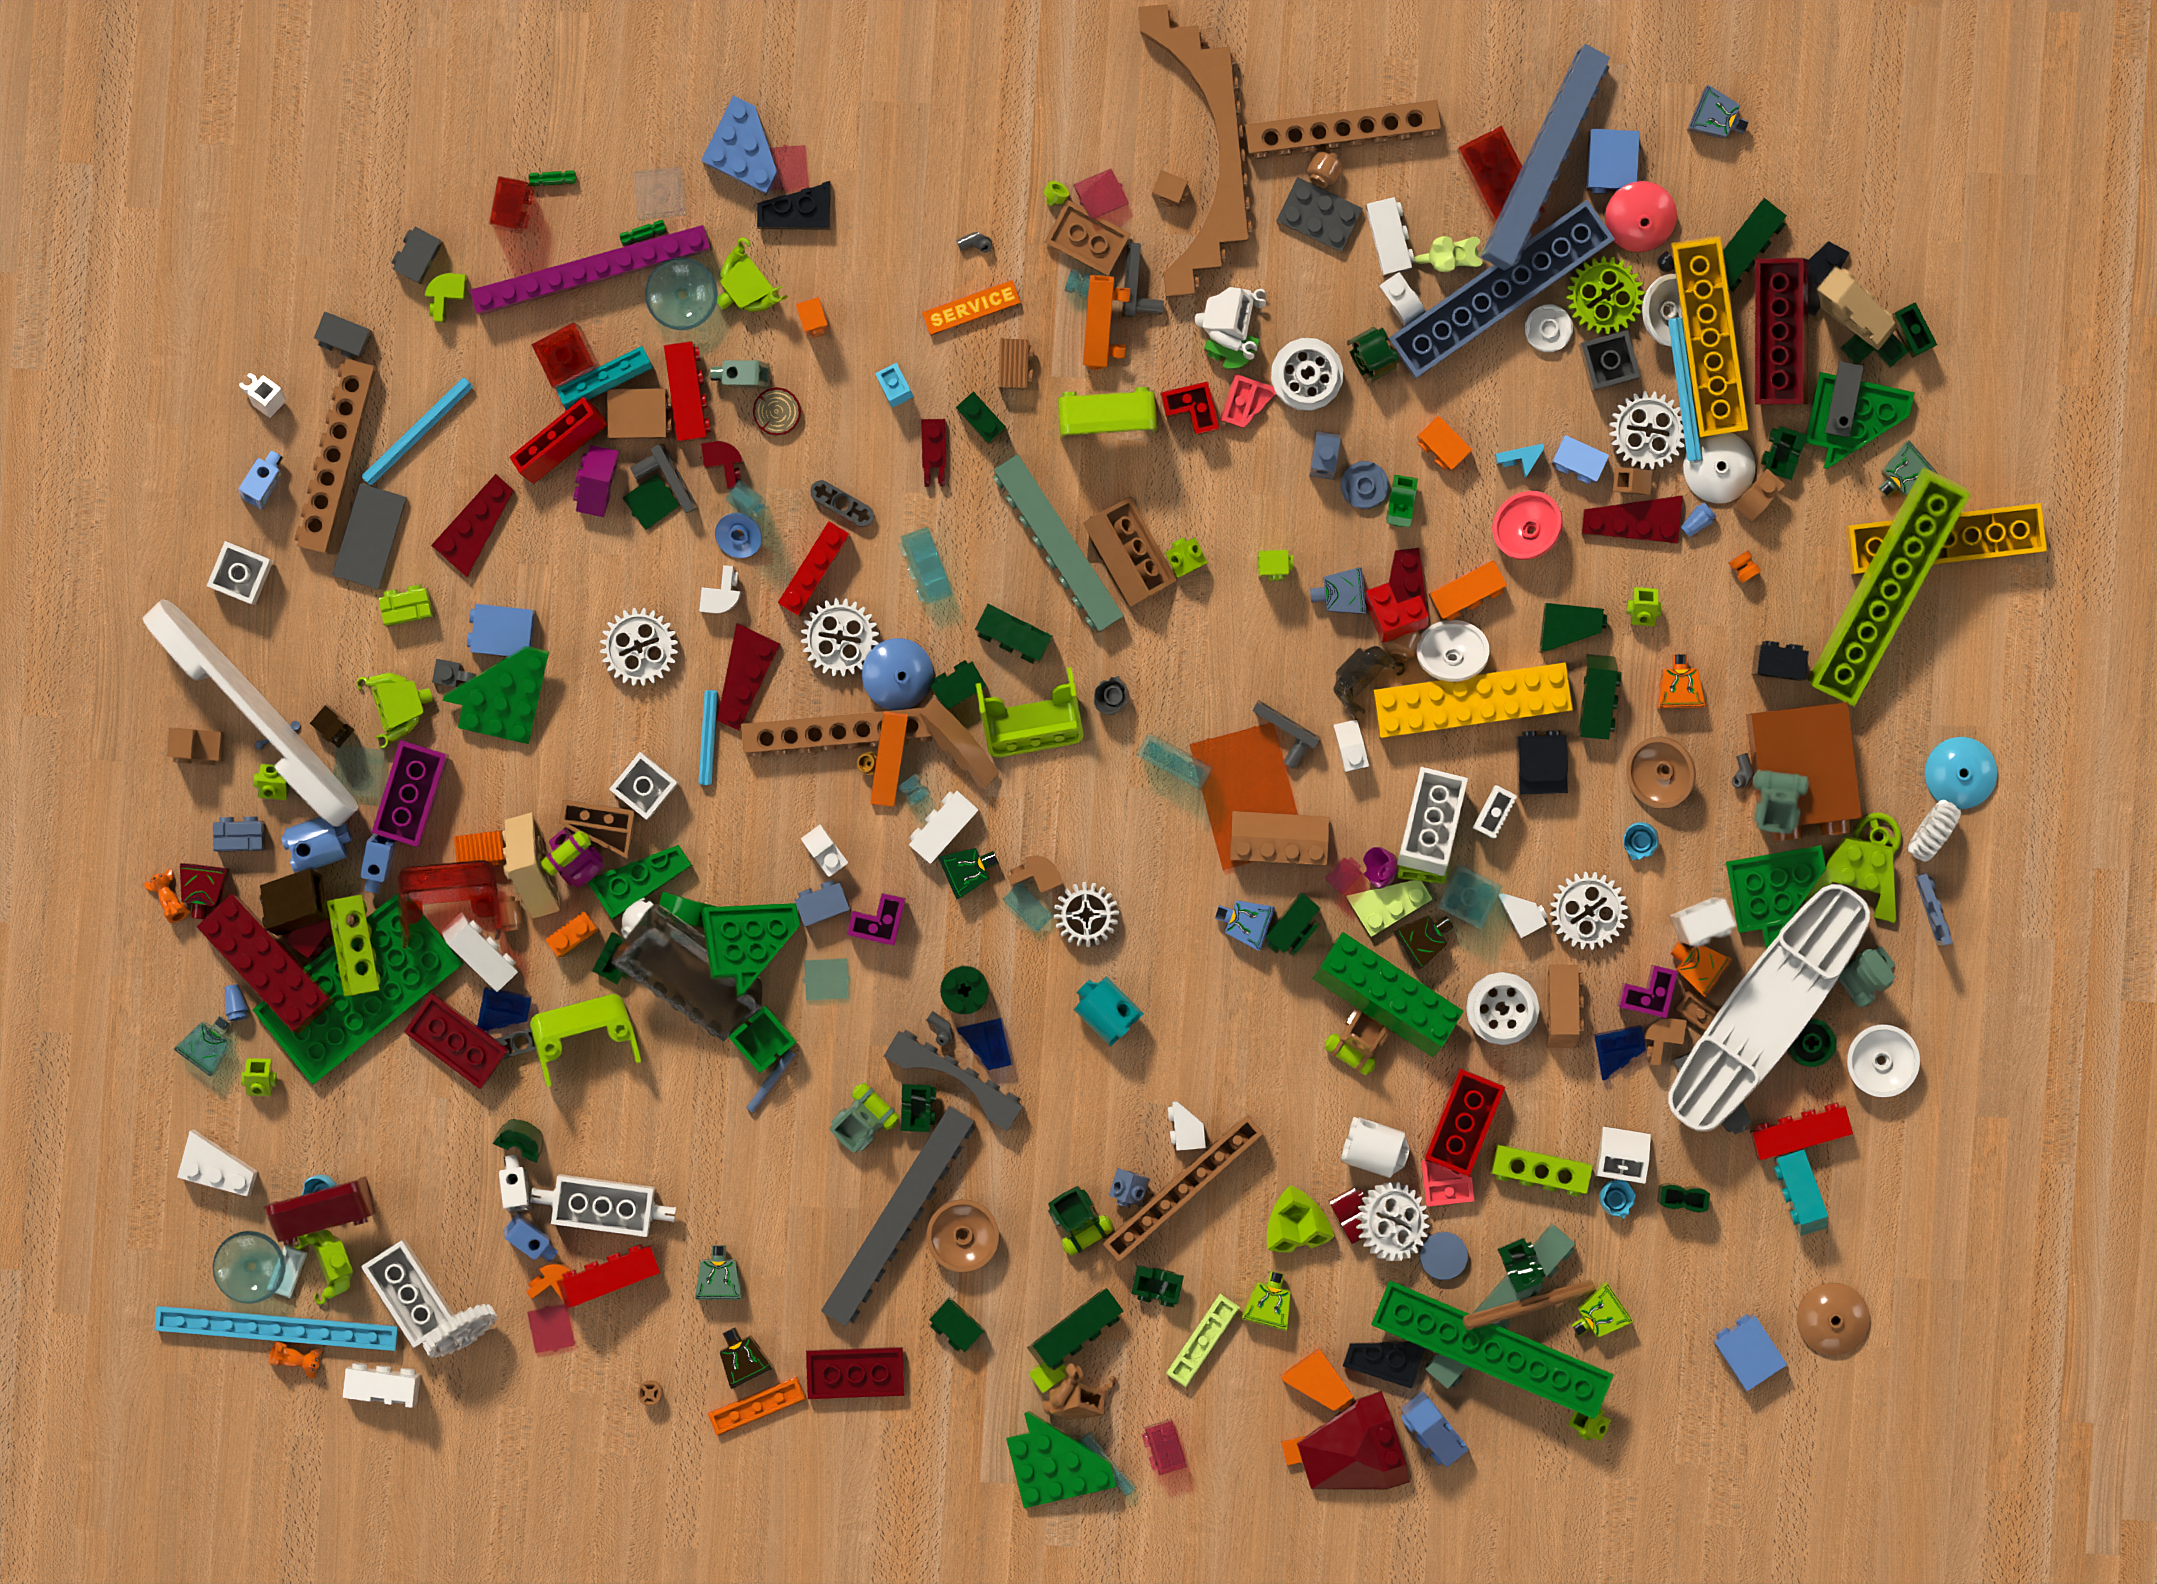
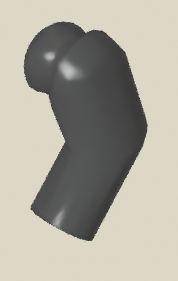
M973 232L956 240L961 251L971 246L981 250L983 253H987L992 249V240L979 232Z
M1748 753L1736 756L1740 768L1732 778V785L1735 788L1742 789L1746 787L1754 774Z
M932 1011L926 1021L936 1027L937 1044L946 1046L952 1040L951 1024Z

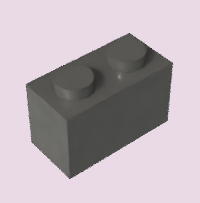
M414 227L413 231L409 229L403 240L405 246L402 252L397 251L392 264L394 265V271L421 285L443 242L429 233Z
M324 311L314 339L319 341L318 346L332 351L333 347L342 350L341 355L354 360L355 356L362 358L372 331Z

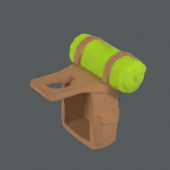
M1354 1008L1345 1021L1347 1026L1340 1035L1336 1033L1331 1034L1325 1041L1324 1049L1330 1052L1332 1056L1337 1057L1354 1068L1355 1071L1361 1072L1366 1076L1375 1068L1376 1059L1372 1057L1377 1046L1381 1047L1385 1043L1391 1030L1359 1009Z

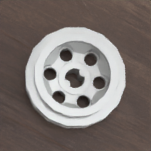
M1301 338L1289 342L1278 352L1272 364L1271 382L1275 393L1284 404L1296 410L1313 411L1325 407L1336 397L1343 383V366L1339 355L1329 344L1318 339ZM1299 353H1306L1307 359L1300 361L1298 359ZM1322 357L1325 360L1324 365L1318 366L1315 362L1316 358ZM1287 365L1294 367L1292 374L1286 373L1285 367ZM1307 367L1314 371V377L1310 376L1308 380L1301 376V370L1305 371ZM1323 374L1329 376V382L1326 384L1320 381V377ZM1294 382L1299 385V389L1295 392L1290 389V384ZM1308 388H1315L1316 395L1309 396L1307 393Z
M1499 972L1489 974L1475 983L1468 994L1466 1013L1468 1022L1477 1035L1490 1043L1507 1045L1519 1042L1530 1034L1537 1023L1539 1003L1537 994L1527 981L1515 974ZM1491 988L1497 990L1496 997L1489 996L1488 992ZM1514 988L1516 991L1515 996H1507V990ZM1503 1001L1504 1005L1508 1006L1507 1012L1500 1015L1499 1011L1495 1010L1497 1003ZM1520 1003L1525 1006V1010L1522 1013L1516 1011V1006ZM1482 1004L1488 1005L1489 1010L1487 1013L1480 1012ZM1510 1019L1516 1021V1026L1512 1029L1507 1026V1022ZM1496 1020L1498 1022L1497 1028L1491 1029L1489 1022Z

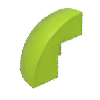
M1291 1185L1287 1187L1275 1203L1269 1218L1267 1249L1275 1252H1294L1297 1246L1308 1245L1312 1249L1333 1239L1335 1236L1331 1224L1316 1202L1300 1189Z

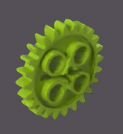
M1605 256L1601 257L1600 263L1595 258H1592V266L1584 262V271L1578 268L1575 270L1579 277H1570L1569 280L1574 283V286H1567L1566 289L1571 291L1572 295L1567 296L1566 300L1573 301V304L1567 308L1576 310L1572 318L1578 316L1581 318L1579 326L1585 322L1588 324L1586 331L1596 327V334H1599L1601 329H1604L1605 334L1609 335L1610 328H1613L1615 333H1618L1619 325L1625 329L1628 328L1626 320L1634 323L1636 320L1632 314L1641 313L1636 306L1643 305V301L1638 299L1639 296L1645 294L1644 291L1638 290V287L1643 282H1635L1634 279L1639 274L1631 275L1629 273L1632 269L1631 265L1626 269L1623 268L1624 260H1621L1617 265L1615 264V257H1612L1609 263L1606 262ZM1603 274H1613L1615 277L1614 284H1605L1602 280ZM1619 283L1624 284L1622 288L1608 297L1610 301L1603 299L1593 307L1587 308V304L1602 295L1601 290L1607 292ZM1591 286L1595 291L1594 297L1586 298L1582 293L1583 287ZM1618 293H1625L1627 295L1628 303L1626 305L1617 303L1616 295ZM1598 306H1604L1608 310L1607 318L1601 319L1596 315V308Z

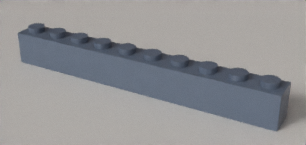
M1587 44L1577 49L1480 255L1482 259L1504 271L1511 266H1516L1522 255L1519 253L1521 246L1526 245L1531 236L1529 229L1532 224H1536L1541 215L1539 208L1550 196L1551 191L1548 189L1551 183H1554L1560 175L1561 170L1558 169L1560 163L1567 159L1571 150L1568 146L1571 141L1577 138L1580 132L1578 125L1588 115L1590 108L1587 106L1590 100L1596 97L1600 89L1597 86L1600 78L1603 79L1609 70V66H1607L1610 59L1609 56Z

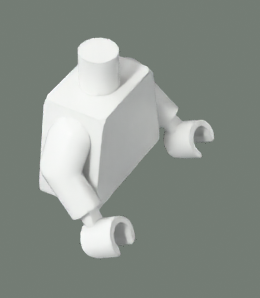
M1229 287L1219 295L1210 297L1207 300L1205 312L1195 315L1196 326L1199 328L1203 327L1213 341L1234 351L1239 349L1243 351L1246 359L1252 360L1254 359V354L1247 352V350L1253 349L1257 351L1256 344L1252 341L1244 344L1241 341L1246 340L1253 303L1257 308H1264L1266 306V292L1263 289H1257L1254 293H1251V290Z

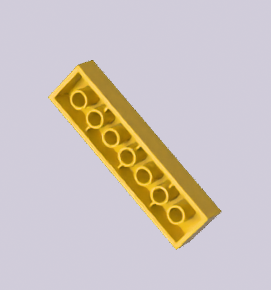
M1720 236L1671 243L1699 435L1704 437L1748 430Z
M2036 503L1961 512L1932 565L2047 551L2042 504ZM1894 520L1845 527L1851 575L1866 572Z
M1566 662L1475 675L1467 680L1457 682L1439 680L1373 690L1379 738L1572 710Z

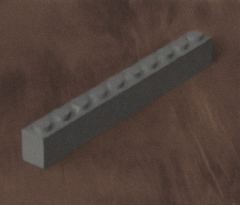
M949 1105L821 1310L823 1313L844 1326L848 1322L854 1323L860 1313L857 1307L861 1301L867 1302L873 1292L869 1289L874 1280L879 1283L886 1271L882 1267L887 1260L892 1262L899 1251L895 1248L899 1240L904 1242L912 1229L908 1228L912 1219L917 1221L924 1211V1208L921 1207L925 1199L930 1201L937 1188L934 1187L937 1179H944L950 1169L946 1166L951 1158L956 1160L963 1148L959 1144L964 1137L969 1139L976 1128L972 1125L974 1119Z

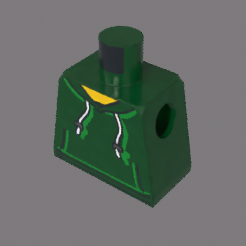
M977 848L938 857L956 900L990 879L986 869L999 864L994 851L980 856Z

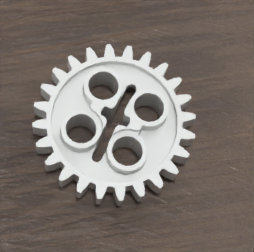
M1644 391L1640 399L1635 393L1633 394V402L1626 398L1624 399L1626 407L1622 405L1617 406L1621 412L1620 414H1612V417L1617 421L1609 423V426L1615 428V431L1609 433V436L1616 437L1611 446L1618 445L1620 447L1615 453L1620 454L1623 452L1625 454L1622 459L1623 462L1628 458L1632 459L1631 467L1640 462V469H1644L1645 464H1648L1650 470H1653L1654 463L1657 462L1661 468L1663 467V459L1671 463V454L1679 456L1676 447L1684 448L1685 446L1680 442V439H1684V434L1681 433L1683 425L1680 423L1682 417L1677 415L1680 407L1672 408L1674 400L1666 403L1665 394L1660 399H1657L1656 392H1653L1651 398H1648L1647 392ZM1635 410H1639L1644 414V421L1642 423L1633 421L1632 413ZM1663 414L1668 418L1666 427L1657 425V415ZM1649 424L1650 429L1667 431L1669 436L1652 433L1647 437L1646 432L1628 430L1627 426L1645 428ZM1631 434L1639 436L1640 445L1638 447H1632L1628 443V437ZM1654 438L1663 440L1664 448L1662 451L1653 449L1652 441Z
M835 598L833 606L828 601H825L826 608L822 609L819 605L816 606L819 612L817 615L812 612L809 613L813 618L812 621L804 620V623L809 628L801 630L802 633L807 635V638L802 639L801 642L808 643V647L803 652H811L807 660L812 661L816 659L817 662L814 667L818 668L823 665V673H826L830 668L832 669V676H835L837 670H840L844 677L847 669L852 674H855L854 667L858 666L862 670L863 665L861 662L865 661L866 656L872 650L871 647L879 644L873 640V637L878 636L879 633L872 632V628L877 623H869L872 614L864 616L863 613L866 608L862 607L857 610V602H854L850 607L848 606V599H845L843 605H840L838 599ZM827 617H834L836 619L837 625L835 629L828 631L824 628L823 622ZM851 621H858L861 625V629L857 634H850L847 630V626ZM839 631H843L844 636L860 638L861 642L856 643L843 640L841 644H837L836 639L820 637L819 633L824 632L837 635ZM823 641H830L832 643L833 649L831 653L822 654L820 652L819 646ZM851 644L854 645L857 649L856 655L853 658H846L843 654L844 647Z
M633 608L632 615H629L624 610V618L621 619L615 615L617 623L608 622L607 624L611 630L602 632L608 636L607 640H600V643L606 645V648L600 650V653L607 654V657L602 662H610L611 665L607 670L612 671L615 669V678L622 674L623 683H626L631 678L633 686L636 685L637 680H640L642 686H645L646 679L649 678L654 684V676L657 675L663 679L664 676L661 671L664 669L670 672L671 669L667 666L668 662H676L671 658V654H678L677 650L672 649V646L678 644V641L671 640V637L676 632H668L667 629L671 626V623L663 625V615L655 619L656 611L654 610L649 616L647 615L646 608L642 609L641 614H638L636 608ZM645 624L650 625L652 628V634L648 638L641 637L639 633L641 626ZM626 633L630 638V642L626 647H620L617 643V638L620 634ZM656 637L659 638L658 642L643 647L642 653L636 650L624 656H619L620 652L635 647L637 640L640 643H645ZM652 647H658L661 650V657L658 660H651L648 655ZM630 656H636L639 660V665L631 670L627 667L626 660Z
M1585 871L1583 872V878L1580 879L1575 873L1573 882L1568 878L1565 879L1566 887L1558 885L1561 891L1560 894H1552L1557 899V902L1549 904L1556 908L1555 911L1549 913L1551 916H1556V920L1551 924L1560 926L1556 934L1564 932L1565 935L1562 940L1566 941L1571 938V946L1573 947L1577 942H1580V949H1584L1586 943H1588L1590 949L1594 950V945L1597 942L1602 948L1604 939L1612 943L1611 934L1619 936L1616 930L1617 927H1625L1620 922V919L1628 918V916L1622 914V910L1627 909L1628 906L1621 905V901L1625 900L1626 896L1618 897L1617 894L1621 891V887L1613 889L1614 880L1605 883L1606 875L1597 879V872H1593L1591 878H1589ZM1589 887H1595L1598 892L1597 898L1593 901L1588 900L1585 896V892ZM1606 897L1607 900L1603 904L1592 910V916L1584 915L1576 923L1571 924L1573 918L1585 911V905L1591 907L1600 899ZM1569 901H1575L1578 905V910L1573 915L1568 914L1565 910V906ZM1603 907L1611 909L1612 915L1608 920H1602L1599 916V911ZM1587 920L1591 923L1592 929L1590 933L1582 934L1579 926L1581 922Z
M1399 1182L1376 1185L1375 1190L1368 1191L1370 1197L1362 1198L1366 1205L1358 1206V1209L1363 1212L1362 1215L1356 1216L1357 1219L1362 1221V1224L1356 1226L1357 1229H1363V1233L1359 1235V1238L1367 1239L1363 1246H1372L1370 1253H1377L1378 1259L1385 1258L1386 1261H1401L1404 1258H1410V1253L1418 1252L1416 1246L1424 1245L1420 1238L1428 1236L1423 1232V1228H1429V1225L1424 1223V1219L1429 1218V1215L1422 1213L1426 1209V1205H1419L1422 1197L1414 1198L1416 1191L1408 1190V1185L1400 1186ZM1378 1225L1381 1227L1380 1232L1378 1231Z
M489 1304L477 1305L473 1309L470 1307L466 1312L461 1311L459 1314L444 1321L442 1326L436 1327V1331L429 1333L430 1336L425 1338L423 1347L431 1358L434 1356L437 1358L440 1355L443 1357L447 1353L452 1354L455 1350L459 1351L461 1348L478 1340L477 1337L484 1335V1331L491 1329L490 1326L495 1324L497 1315Z

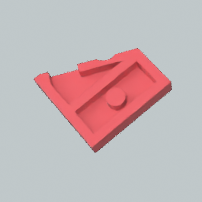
M1234 374L1220 421L1244 428L1256 413H1259L1265 404L1276 395L1274 387Z
M1421 1160L1426 1207L1475 1201L1471 1176H1466L1427 1160Z

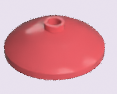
M1636 181L1620 188L1611 197L1605 211V225L1615 238L1614 242L1621 248L1632 252H1646L1662 245L1672 234L1677 221L1676 205L1671 195L1662 186L1649 181ZM1643 218H1648L1646 224H1640Z
M1524 491L1515 494L1507 499L1496 512L1492 525L1495 543L1504 554L1518 560L1537 558L1548 552L1559 539L1563 527L1562 512L1558 504L1545 493ZM1532 529H1536L1533 534H1530Z

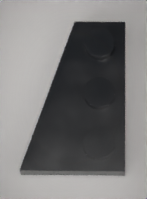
M827 181L815 187L804 188L799 192L757 203V229L830 230L831 182Z
M1830 241L1823 245L1808 260V314L1814 317L1821 307L1817 289L1835 267L1841 270L1850 253Z
M1412 1342L1349 1343L1342 1366L1412 1389L1425 1348Z

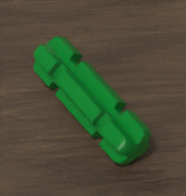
M573 170L565 171V173L561 171L542 172V174L538 172L530 173L528 177L530 186H540V184H543V186L563 185L564 182L566 184L576 183V173Z
M659 220L653 222V225L647 224L632 229V232L620 233L619 237L622 245L627 246L633 244V241L639 242L654 237V234L666 233L667 229L664 221Z

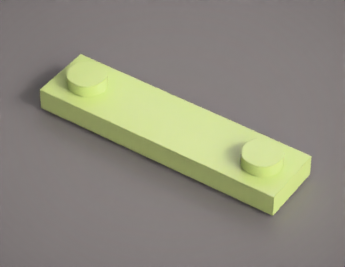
M1219 1294L1166 1374L1186 1387L1240 1306Z

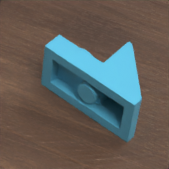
M897 363L875 373L892 408L914 397Z
M1538 444L1497 453L1494 455L1496 465L1502 463L1503 468L1517 465L1516 460H1520L1525 478L1542 453L1544 445Z

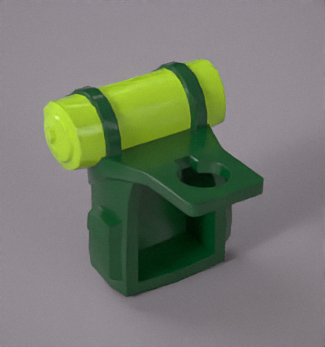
M1079 1186L1062 1193L1048 1203L1050 1217L1057 1227L1063 1229L1066 1236L1062 1239V1247L1071 1257L1078 1252L1081 1253L1085 1248L1107 1237L1108 1234L1114 1231L1111 1219L1104 1214L1098 1216L1094 1212L1092 1199L1086 1190H1081Z

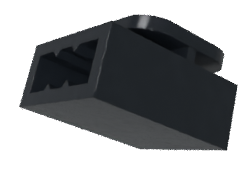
M1522 731V736H1516L1518 794L1568 793L1567 735H1561V731H1546V736H1537L1536 731Z

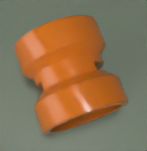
M1749 550L1728 563L1738 573L1737 578L1741 583L1761 571L1758 564H1754L1752 561V555Z

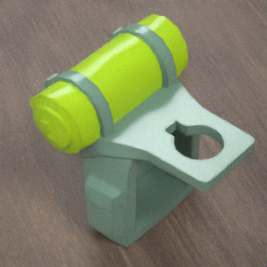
M865 1082L857 1085L852 1091L851 1097L854 1099L852 1105L848 1109L843 1108L831 1121L830 1131L853 1153H856L858 1150H864L872 1143L875 1138V1132L882 1127L885 1130L894 1128L900 1118L894 1109Z

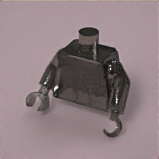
M1372 646L1368 649L1358 648L1336 671V683L1333 687L1335 695L1346 707V713L1355 720H1358L1356 718L1358 710L1365 714V709L1354 702V699L1385 667L1396 669L1398 666H1402V670L1396 673L1397 676L1402 675L1406 670L1404 663H1395V658L1379 646Z

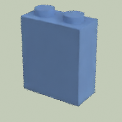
M1591 129L1589 131L1586 189H1592L1593 194H1606V190L1617 192L1623 186L1637 181L1640 131Z
M475 604V609L470 610L469 623H473L472 633H468L467 647H471L470 652L501 656H510L525 646L531 647L535 610Z
M1748 1314L1743 1315L1735 1321L1737 1323L1736 1326L1731 1329L1726 1327L1715 1334L1717 1338L1713 1340L1746 1391H1749L1787 1365L1753 1314L1751 1316Z

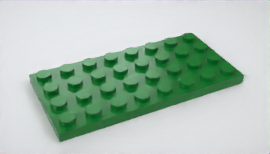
M404 889L400 890L366 918L372 932L370 937L371 947L374 948L376 953L375 969L380 975L379 990L344 996L335 944H333L305 967L334 1001L299 1034L292 1032L265 1001H262L252 1009L312 1085L317 1083L464 964ZM353 939L351 945L353 950L357 951L359 943L356 939ZM360 963L356 965V971L359 975L363 973V966Z

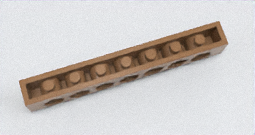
M1437 100L1245 124L1248 156L1254 155V159L1267 158L1268 153L1278 152V156L1291 155L1292 150L1301 149L1302 153L1316 151V147L1325 146L1326 150L1340 148V144L1349 143L1350 147L1364 145V141L1373 140L1374 144L1388 142V138L1397 137L1398 141L1412 139L1414 134H1421V137L1436 136V132L1440 131L1441 126ZM1411 115L1419 116L1421 125L1412 127L1408 123V118ZM1387 118L1395 119L1397 128L1388 130L1384 126V121ZM1364 121L1371 122L1373 131L1371 133L1362 132L1360 124ZM1340 124H1345L1350 132L1347 136H1340L1336 132V127ZM1316 127L1323 128L1326 136L1323 139H1316L1312 135V130ZM1293 130L1300 132L1302 139L1296 143L1291 142L1288 138L1289 132ZM1269 133L1276 135L1278 138V142L1273 146L1267 145L1264 141V137Z
M346 359L345 364H340L338 377L341 378L339 387L335 386L332 393V400L335 401L333 410H328L325 421L326 424H329L327 433H323L320 439L319 447H322L320 457L317 456L313 466V470L316 471L315 478L310 480L307 494H310L308 504L304 503L301 517L304 518L302 527L298 526L295 534V540L298 541L297 546L326 554L329 552L377 369L373 365ZM352 379H356L359 382V388L355 392H349L347 389V384ZM344 403H351L353 406V411L348 416H344L341 413V407ZM339 426H344L347 430L346 436L342 439H337L335 436V430ZM334 449H338L341 457L337 462L333 463L329 460V453ZM326 473L334 475V482L330 486H325L323 483V476ZM321 496H326L328 499V505L324 509H319L316 504L317 499ZM315 519H319L322 522V529L317 533L312 532L310 528L311 522Z
M924 708L886 711L908 714L907 720L914 719L918 722V730L916 732L908 733L905 731L904 744H907L910 738H917L918 742L932 741V734L919 715ZM884 711L741 724L743 753H749V757L764 756V751H773V755L788 754V749H797V753L812 752V747L820 746L822 751L836 750V745L845 744L846 749L860 748V743L869 742L870 747L878 746ZM866 723L870 727V733L867 737H860L857 734L858 725ZM838 725L846 729L845 737L840 740L834 738L832 733L833 729ZM812 728H819L822 732V737L817 742H813L809 738L808 734ZM788 730H795L798 734V739L793 744L785 741L784 736ZM765 732H770L774 736V741L769 746H764L760 740L761 735Z
M1248 1114L1244 1115L1103 1241V1245L1120 1262L1263 1134V1131Z

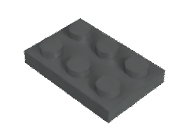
M1297 177L1276 222L1342 252L1362 208Z

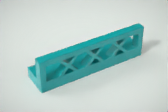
M640 346L556 388V391L564 408L568 410L581 398L584 397L590 400L654 367L643 346Z

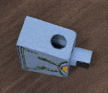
M270 451L265 461L260 458L255 461L238 489L241 499L261 510L264 508L281 477L280 470L278 469L283 459L281 455ZM262 474H268L265 478L260 477Z

